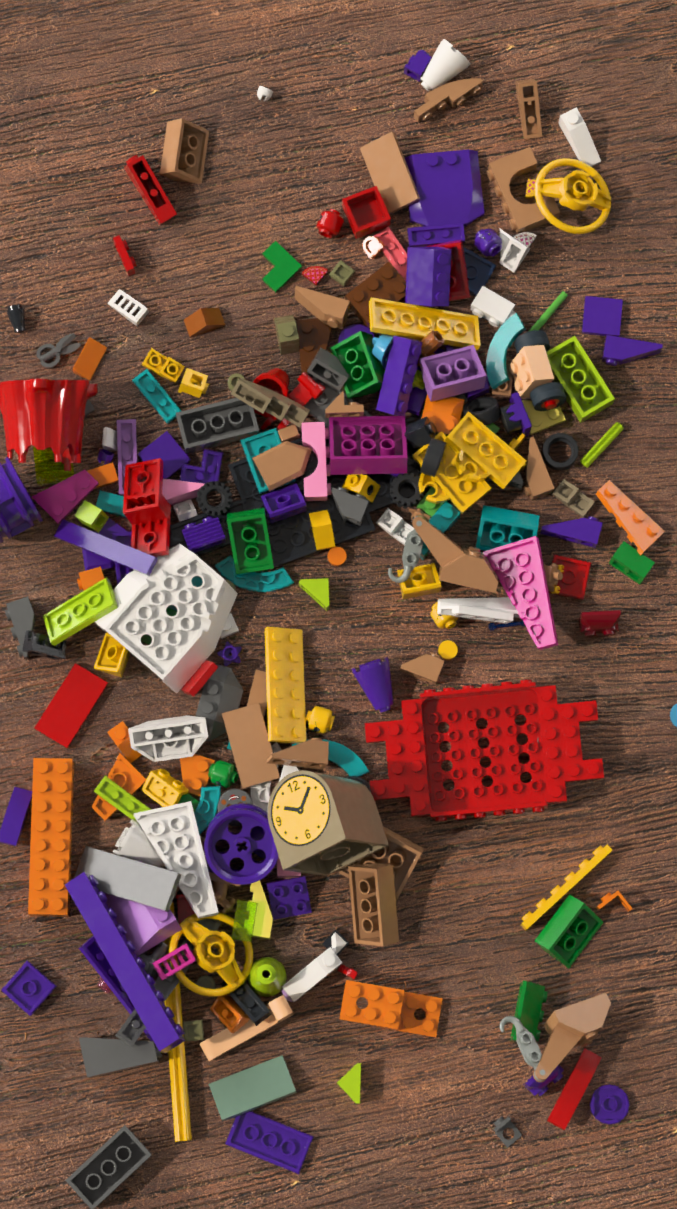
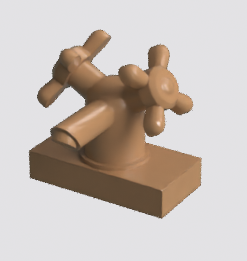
M209 872L210 880L213 883L216 904H221L224 907L221 912L226 914L232 910L236 903L234 898L230 902L226 899L228 887L241 888V885L227 882L215 873Z

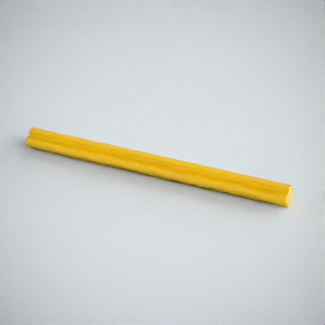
M172 902L170 910L174 915V903ZM172 936L162 942L170 946ZM179 981L164 1003L166 1008L169 1007L175 1016L173 1017L174 1022L183 1029ZM182 1042L168 1052L175 1142L192 1140L185 1045Z

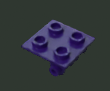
M305 876L267 883L273 920L312 913Z

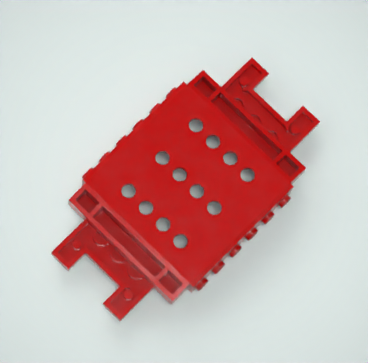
M521 680L520 684L502 682L501 686H493L491 683L482 684L481 688H474L473 685L463 686L461 690L449 687L443 688L441 692H435V689L424 690V693L420 694V699L401 701L403 720L364 723L366 743L386 742L389 779L369 781L371 794L375 801L410 797L411 816H431L435 822L447 821V818L463 820L466 819V816L483 818L487 814L503 816L508 812L523 814L529 810L544 812V809H549L548 805L568 803L566 782L604 779L602 758L583 760L579 727L581 722L598 721L597 701L558 704L556 685L537 687L536 682H532V680ZM518 715L526 717V723L522 726L515 723V718ZM479 719L487 720L488 725L485 729H479L476 726ZM442 722L449 725V730L446 733H441L438 730V726ZM520 734H525L528 737V741L524 745L517 742V736ZM481 738L489 740L487 748L479 747L478 741ZM444 741L451 744V749L448 752L440 750V744ZM522 753H527L530 756V760L526 764L519 762L518 758ZM483 757L491 759V765L487 768L480 765V760ZM446 760L451 761L453 764L450 771H444L441 767L442 763ZM528 772L531 774L532 779L529 783L521 781L520 776L522 773ZM485 776H490L493 779V784L489 787H485L482 784V779ZM446 780L454 782V788L450 791L445 790L443 787V783Z

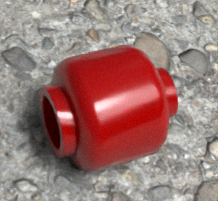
M330 209V211H323L316 227L320 235L332 238L339 234L344 221L340 216V212Z

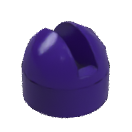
M100 449L97 457L99 463L101 461H105L104 465L111 463L114 454L108 450Z

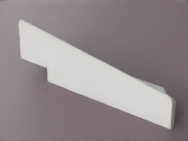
M509 597L438 599L437 614L504 624L512 622L513 617L520 618Z

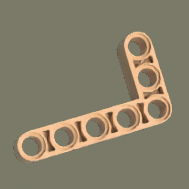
M282 995L268 1003L266 1007L272 1014L259 1025L255 1026L249 1020L235 1033H231L226 1028L201 1042L199 1045L208 1061L221 1056L292 1016L294 1013L285 996Z

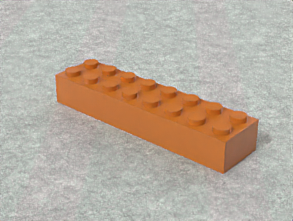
M33 758L28 915L69 917L70 893L65 884L71 881L73 759Z

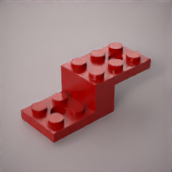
M161 458L125 465L123 514L132 524L131 547L154 557L168 555L170 542L171 505L162 494L164 462ZM147 476V479L144 482H140L143 479V477ZM150 537H154L151 542L147 543Z

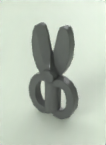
M74 333L66 335L57 343L56 347L52 344H44L39 347L36 356L41 360L42 366L47 369L53 368L59 364L60 355H69L76 352L81 347L80 343L68 345L75 339L76 335ZM45 349H52L41 356L42 351ZM56 356L54 362L49 364L45 363Z

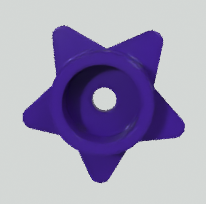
M226 642L225 648L217 652V655L224 658V666H228L231 662L240 663L241 660L238 654L242 648L240 646L234 647L229 642Z

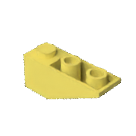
M259 880L251 883L250 892H253V898L248 900L247 911L250 912L249 919H245L243 930L247 931L246 935L270 940L273 917L261 881Z

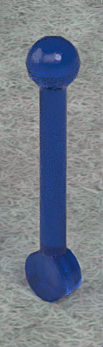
M521 620L520 622H512L508 624L495 625L494 623H490L488 625V629L490 631H494L495 628L522 625L523 627H525L526 625L524 624L523 620Z

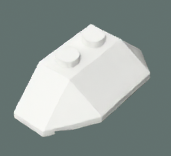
M180 716L152 720L128 729L131 748L153 762L192 757L208 738L206 717Z

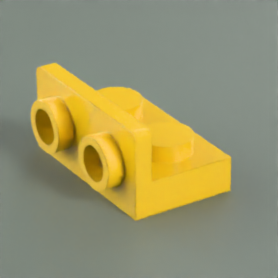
M157 769L150 772L141 791L162 807L178 804L181 796L187 794L189 789L185 787L183 782L171 777L167 770Z

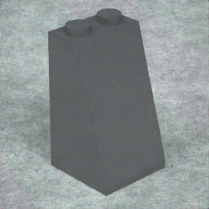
M79 1038L87 1078H95L159 1063V1058L162 1057V1053L153 1041L136 1040L134 1045L130 1047L120 1039Z

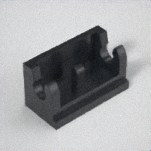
M29 630L26 631L23 652L54 660L65 659L66 640L53 646L50 643L49 636Z

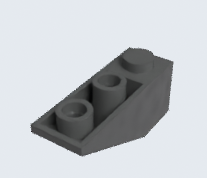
M28 596L7 603L8 609L4 610L7 620H12L14 626L10 628L13 638H18L20 644L17 646L20 657L24 656L26 661L29 660L30 653L22 651L25 633L27 630L34 631L36 620Z

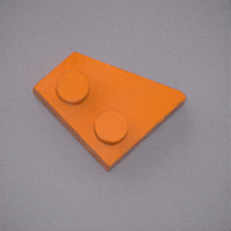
M194 754L192 757L180 758L182 780L185 787L189 789L188 793L201 797V787H207L209 769L212 763H215V760L198 754Z

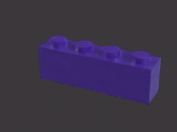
M393 336L376 410L392 415L405 416L410 393L413 388L414 376L417 371L419 355L421 354L422 342L406 337Z

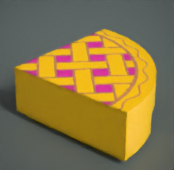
M527 180L525 199L535 197L534 187L536 180Z

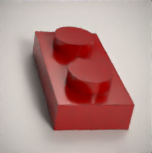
M120 235L113 237L114 245L129 277L135 274L134 267H137L133 256L129 257L127 253L129 247L126 240L122 241Z

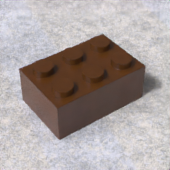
M387 262L346 294L345 300L350 301V309L364 326L370 329L369 301L371 297L404 303L406 281L392 264Z

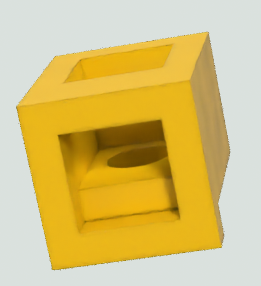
M186 368L178 392H184L200 398L201 394H206L209 384L206 383L208 375Z

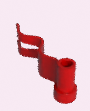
M303 372L297 379L300 383L288 395V398L305 406L312 397L317 399L326 388L314 381L306 372ZM271 415L262 425L261 429H266L278 418ZM284 418L278 425L277 431L287 427L291 422Z

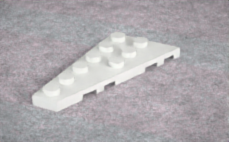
M191 801L134 813L135 819L166 868L182 874L178 887L197 917L200 919L218 915L219 912Z

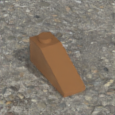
M535 79L515 81L523 139L542 137L537 81Z
M299 286L295 287L296 301L324 324L332 328L343 329L350 310L349 300Z
M534 436L529 439L525 485L523 486L526 495L530 496L531 500L551 494L555 489Z
M312 738L271 754L266 763L323 769L328 765L329 742L322 741L320 738Z

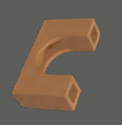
M530 147L489 163L487 170L489 180L493 181L496 186L494 190L497 197H501L503 201V211L505 214L508 213L510 217V226L512 230H516L517 234L549 223L541 213L537 202L534 204L520 203L510 192L509 185L515 178L537 168V161ZM554 198L544 199L548 210L558 219L560 211Z

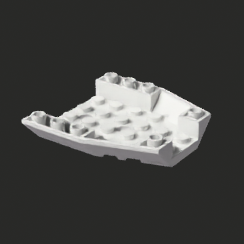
M181 544L169 549L168 555L156 557L158 560L150 576L135 570L128 573L113 590L118 608L94 622L160 677L175 693L180 691L215 650L238 594L218 573ZM198 576L202 579L203 583L200 587L192 585L191 580L193 577ZM173 605L177 608L175 616H169L166 613L168 606ZM143 635L151 636L152 643L145 646L141 643Z

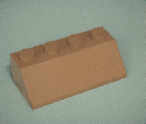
M374 863L348 866L354 942L356 944L382 947L399 942L393 864Z

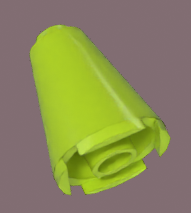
M260 958L252 964L251 971L247 977L248 984L260 996H274L283 989L282 986L286 983L285 968L274 958ZM268 971L270 976L264 978L262 973Z

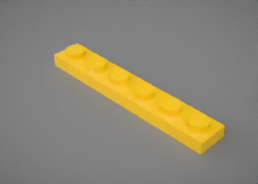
M608 844L604 848L600 845L593 852L595 856L590 861L586 858L579 865L580 870L576 874L572 871L564 879L566 883L562 887L557 885L550 892L552 896L548 900L543 898L535 906L538 909L534 913L529 911L521 918L524 921L521 926L525 931L612 851Z

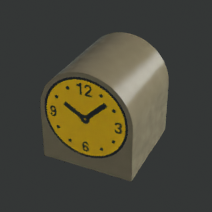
M295 771L281 779L270 796L268 822L283 870L328 876L389 845L375 800L368 788L359 781L311 771Z

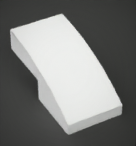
M389 508L376 522L377 525L404 546L408 533L414 530V527L406 523L402 517Z

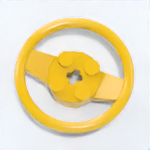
M557 159L544 166L536 178L534 193L537 205L544 217L555 227L572 234H586L598 229L606 221L611 208L610 192L602 176L588 164L576 159ZM560 166H572L583 170H575L565 178L544 179L551 170ZM589 176L593 177V179H594L597 183L594 184L593 180H592ZM543 196L560 198V204L572 210L584 211L588 206H592L602 210V213L590 225L581 227L571 226L561 222L552 215L545 205Z
M220 912L218 915L200 919L196 914H193L179 924L182 930L172 935L169 953L177 949L179 939L183 933L194 946L193 955L198 965L209 973L217 972L228 984L217 989L204 988L190 981L183 971L180 970L175 975L186 988L199 995L217 997L235 991L245 982L253 964V947L249 936L246 935L247 932L243 930L244 928L235 919ZM203 919L219 920L230 925L239 934L243 941L246 955L242 972L234 958L235 943L232 938L223 931H210L197 921ZM211 947L212 949L217 948V955L211 952ZM175 954L173 957L177 962L178 966H180L178 963L177 955ZM170 960L172 969H175L174 965Z

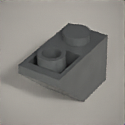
M333 488L331 496L342 519L361 526L369 501L360 494L355 496L349 494L348 490L344 488Z

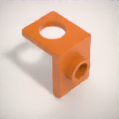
M616 891L612 895L609 892L600 899L602 903L596 909L600 910L615 897L618 898L628 912L632 910V907L622 894Z

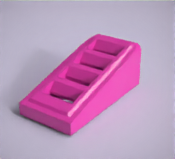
M186 943L152 964L163 981L195 962L196 958ZM180 951H184L188 958L187 962L184 961ZM175 954L179 958L182 965L178 966L177 962L173 957ZM169 958L175 967L173 970H171L166 961ZM162 962L168 971L166 974L159 965Z

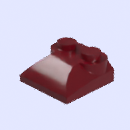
M621 610L582 612L578 619L580 633L584 634L585 637L596 636V633H604V636L615 635V632L619 631L618 622Z

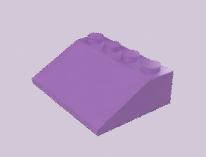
M104 893L108 899L106 901L108 907H112L117 914L116 921L118 924H122L127 932L125 934L127 940H131L134 944L136 956L182 930L170 909L169 912Z

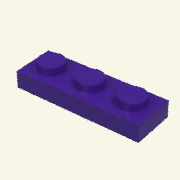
M463 223L407 228L409 247H425L456 240H462V243H465Z

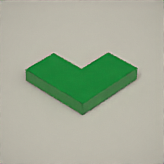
M276 241L262 253L274 266L262 281L277 293L302 268V265Z

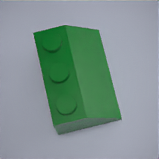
M359 331L331 347L332 354L339 359L349 375L343 385L349 399L380 391L385 374L382 363L372 354L374 347L372 344L373 335L363 331Z
M569 894L535 939V942L569 969L604 922L585 903Z
M523 980L520 983L514 1017L518 1018L523 1026L533 1034L536 1042H539L541 1030H537L538 1023L543 1021L544 1011L541 1010L542 1003H546L548 991H544L545 986ZM514 1024L510 1038L512 1042H516V1028Z

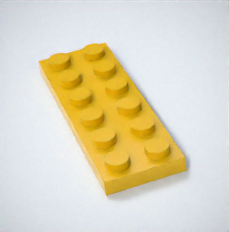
M372 297L369 301L370 332L422 340L434 330L442 335L445 345L462 348L474 345L475 350H478L481 346L478 316Z
M266 627L265 657L268 741L300 744L306 741L303 631L301 629Z

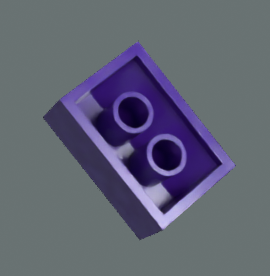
M408 247L406 304L449 306L452 249L445 247Z

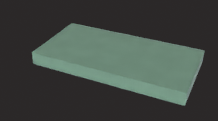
M283 1055L209 1084L222 1122L297 1093Z

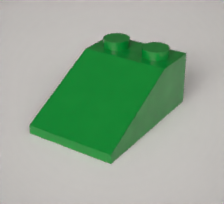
M265 508L228 513L227 524L236 574L273 569L274 564Z

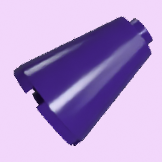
M384 657V662L377 659L359 665L360 668L357 671L355 667L351 669L375 710H379L380 713L390 710V706L393 705L388 657Z

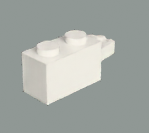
M484 286L480 289L470 308L475 316L479 318L484 317L494 327H500L509 317L516 313L514 312L515 304Z

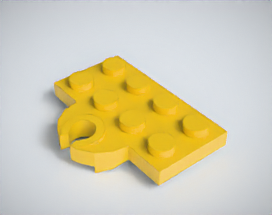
M469 411L445 439L446 442L459 452L456 457V467L459 474L461 475L465 471L466 466L472 468L473 473L466 479L471 482H481L489 477L504 489L526 462L521 455Z
M441 431L434 439L446 442V435ZM446 442L435 477L421 473L418 482L419 492L422 494L427 486H432L436 492L433 495H428L425 500L435 504L451 500L463 514L492 488L485 480L481 482L466 480L473 473L472 468L468 466L465 467V471L460 475L456 467V457L459 452ZM429 444L424 445L412 455L421 467Z

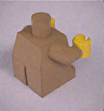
M555 563L550 564V566L544 565L548 591L552 594L560 592L558 591L560 587L555 585L558 584V580L563 578L562 572L564 571L562 570L564 569L563 565Z

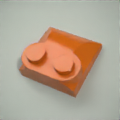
M427 394L421 419L428 417L430 422L435 424L436 433L442 431L445 435H449L461 420L465 400L448 397L431 402Z

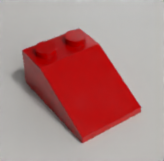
M462 240L425 246L452 249L449 301L470 298Z

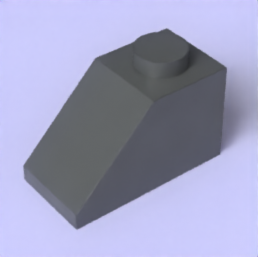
M323 348L319 349L307 370L309 374L340 391L349 377L339 359Z

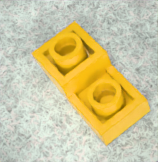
M153 348L150 349L141 364L176 383L185 368L179 362L170 357L167 358Z

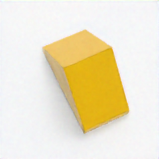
M328 510L309 513L316 550L335 547L332 523Z

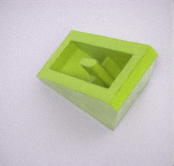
M328 578L301 579L299 587L322 608L328 611Z
M357 1063L337 1082L355 1104H360L361 1063Z

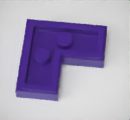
M204 449L201 467L182 464L179 481L204 484L211 481H219L223 453Z

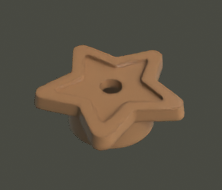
M411 508L408 510L412 513L411 520L417 515L423 516L427 521L431 519V516L425 514L419 508L417 510Z

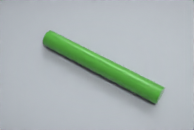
M562 291L529 331L540 330L568 297V294Z

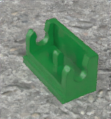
M623 541L608 564L640 585L655 562L644 554L640 556L635 548Z

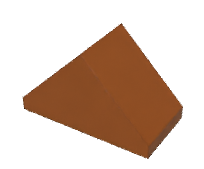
M219 307L200 308L184 319L190 338L225 326Z

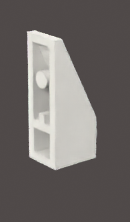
M577 107L560 115L558 124L578 160L591 167L600 163L601 159Z
M330 947L285 983L282 988L291 1000L295 1002L342 964V961Z

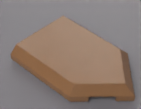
M285 441L252 459L269 491H272L304 475L312 449Z

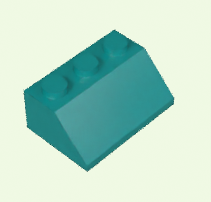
M483 505L476 548L487 551L537 536L540 515Z

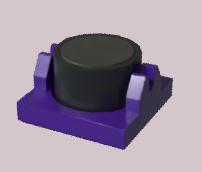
M516 392L511 394L508 405L499 408L500 417L508 434L520 431L521 434L523 433L527 437L530 434L532 424L520 394Z

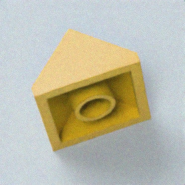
M435 563L414 567L409 579L400 583L403 599L439 593L441 591V582L439 581ZM404 569L397 570L398 577L403 575Z
M106 632L94 669L122 678L131 652Z

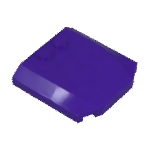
M468 149L413 154L404 157L421 199L408 206L411 223L415 222L423 226L463 223L464 226H467L475 219L484 216L478 151Z

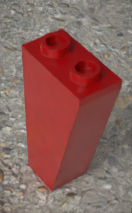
M135 155L128 159L124 169L158 224L160 225L176 216V211L143 155L141 157Z

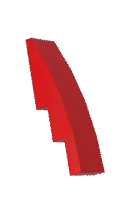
M586 1048L583 1049L547 1119L548 1122L562 1130L566 1129L602 1057Z

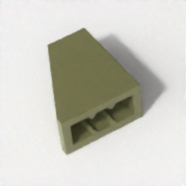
M289 315L274 318L280 354L299 352V336L294 317Z

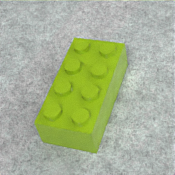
M576 336L546 352L553 372L554 382L562 384L566 401L580 423L613 405L614 396Z

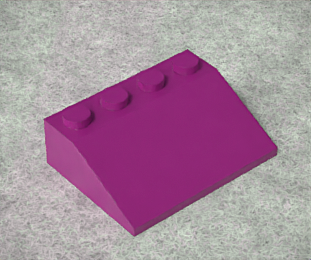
M405 416L329 417L330 475L407 473Z

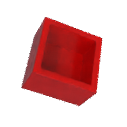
M377 186L342 199V208L355 239L391 225L390 215Z

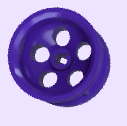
M234 804L222 809L211 820L205 837L204 851L210 868L217 876L227 882L241 885L257 882L271 872L277 862L278 852L269 826L268 813L265 810L252 804ZM232 820H238L242 824V830L237 834L230 832L228 824ZM260 826L264 829L265 834L261 839H253L251 837L250 831L253 827ZM224 839L228 841L230 845L229 850L226 852L218 851L215 845L218 840ZM245 841L247 848L242 847V849H239V844L237 843ZM256 849H261L265 852L266 857L260 862L254 861L251 857L252 852ZM235 857H239L244 861V866L241 869H233L230 861Z

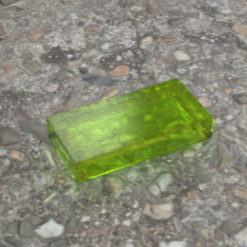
M237 900L232 940L252 942L258 903Z

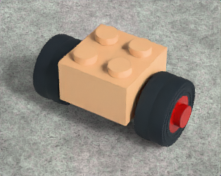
M534 330L518 336L514 341L517 355L509 364L510 373L515 381L516 391H518L521 398L530 397L533 407L537 411H548L561 406L566 401V395L561 383L552 382L554 376L546 353L550 349L546 332Z

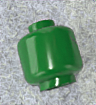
M223 760L212 763L208 773V777L211 778L213 784L225 788L236 783L239 776L238 772H236V766Z

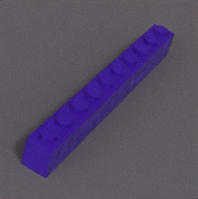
M83 872L66 883L65 886L158 1050L166 1054L185 1041L182 1036L184 1031L179 1024L174 1022L173 1017L175 1016L169 1007L166 1008L163 1003L165 998L159 990L155 989L153 985L155 981L149 973H146L144 961L141 957L136 956L134 952L136 948L131 940H127L125 936L127 932L123 925L118 924L116 921L117 914L113 908L108 907L106 895L97 888L98 881L93 875Z

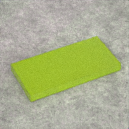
M107 577L43 615L49 640L53 646L118 608L111 582Z

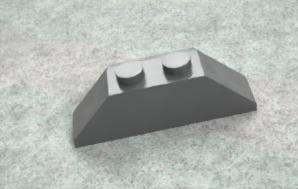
M216 664L218 669L204 684L196 712L197 717H206L208 730L206 741L208 742L227 732L222 713L239 709L244 691L231 668Z

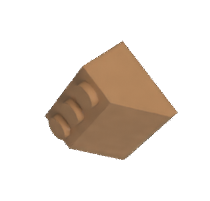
M183 118L168 121L160 175L173 181L201 184L209 130Z

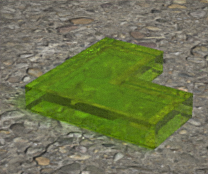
M33 447L37 485L61 482L74 475L73 463H71V471H64V464L62 462L54 463L53 451L50 447L45 450H37L36 447Z

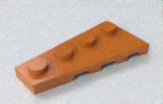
M610 480L597 491V497L608 512L613 513L616 517V523L619 527H623L627 532V538L631 543H635L640 556L665 532Z

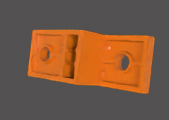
M346 980L339 1020L436 1038L443 998ZM362 997L368 1001V1006L364 1009H360L356 1005V1001ZM417 1009L425 1011L426 1016L423 1020H417L414 1017V1012Z

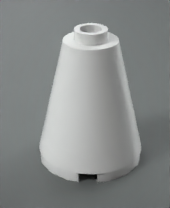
M445 39L440 42L420 78L423 81L421 85L427 91L444 85L470 65L467 58L453 48V45Z
M132 819L129 822L132 826L124 829L115 845L118 849L113 850V853L156 867H164L165 864L139 823Z

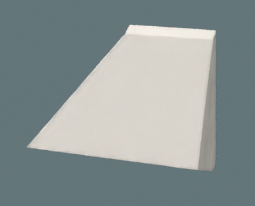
M500 229L502 248L500 250L499 263L515 273L530 248Z

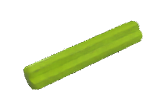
M616 422L581 459V464L588 468L623 431L624 427Z

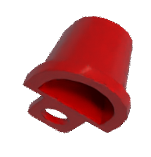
M271 369L267 373L260 374L253 381V383L288 398L290 380L288 374L282 369ZM254 409L255 413L262 415L266 418H269L271 416V414H269L266 411L262 414L261 412Z

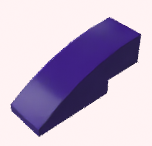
M14 787L0 829V843L18 847L30 808L32 791Z

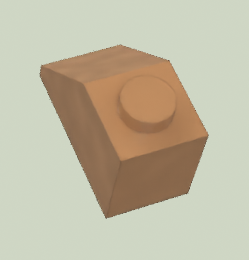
M431 653V655L425 654L402 664L400 672L436 685L444 665V660H441L442 657Z

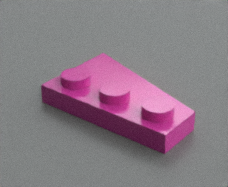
M83 470L32 496V498L60 524L62 519L64 520L99 483L86 470Z

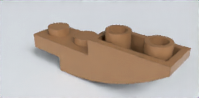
M481 78L462 79L433 89L425 94V104L414 111L415 120L418 123L422 120H428L433 112L444 109L447 103L452 108L456 105L461 106L466 102V98L471 95L475 96L482 90L483 80Z

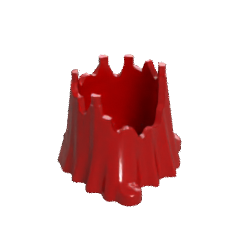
M50 379L0 382V410L3 416L7 457L13 460V452L15 450L18 454L19 463H26V454L31 446L36 447L37 450H45L50 447L55 455V462H62L64 464V471H71V463H81L86 402L90 397L96 396L98 384H89V380Z

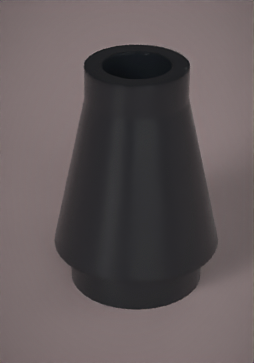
M22 304L7 307L8 312L6 313L13 326L14 333L26 331L25 308L22 307Z

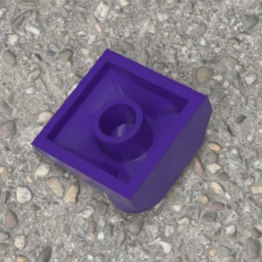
M558 1065L544 1082H537L532 1076L523 1085L534 1096L537 1094L541 1096L549 1089L547 1085L551 1081L556 1083L563 1077L562 1072L564 1070Z

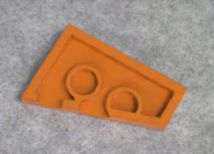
M119 753L115 764L108 774V778L133 795L145 783L146 779ZM97 795L92 805V809L105 822L118 810L99 795Z

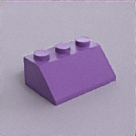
M474 345L420 358L424 387L431 402L482 389L485 386L487 375Z

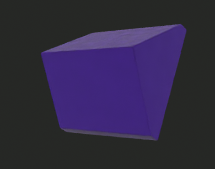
M297 483L261 496L270 523L307 511L306 502Z

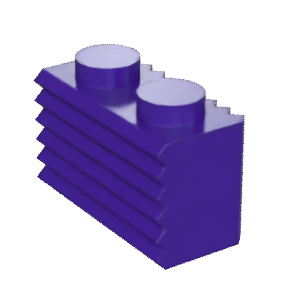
M210 516L203 519V523L197 525L190 523L184 526L185 529L182 530V534L188 550L196 553L226 542L218 517Z

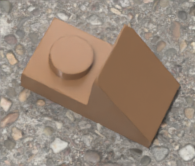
M344 391L325 409V418L364 416V406L359 405L358 402H350L348 405H344Z

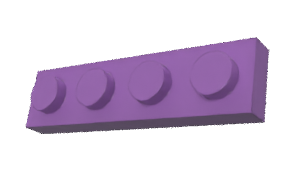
M136 419L117 420L119 495L121 496L124 495L125 465L137 463Z

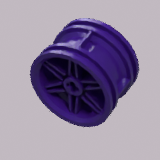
M9 457L5 458V463H0V543L4 542L3 538L6 536L11 539L22 531L35 526L34 521H43Z

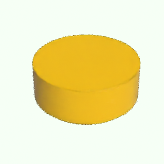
M449 640L443 641L438 649L439 656L444 660L454 659L458 652L457 645Z

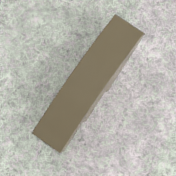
M239 378L231 392V395L262 414L266 411L282 421L285 418L298 427H301L310 412L306 407L273 390Z

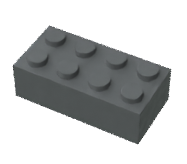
M238 398L176 413L186 454L237 442L259 434L254 409Z
M124 1125L65 1181L90 1209H96L153 1154Z

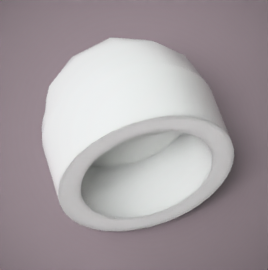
M259 86L257 97L260 100L263 96V101H268L273 91Z

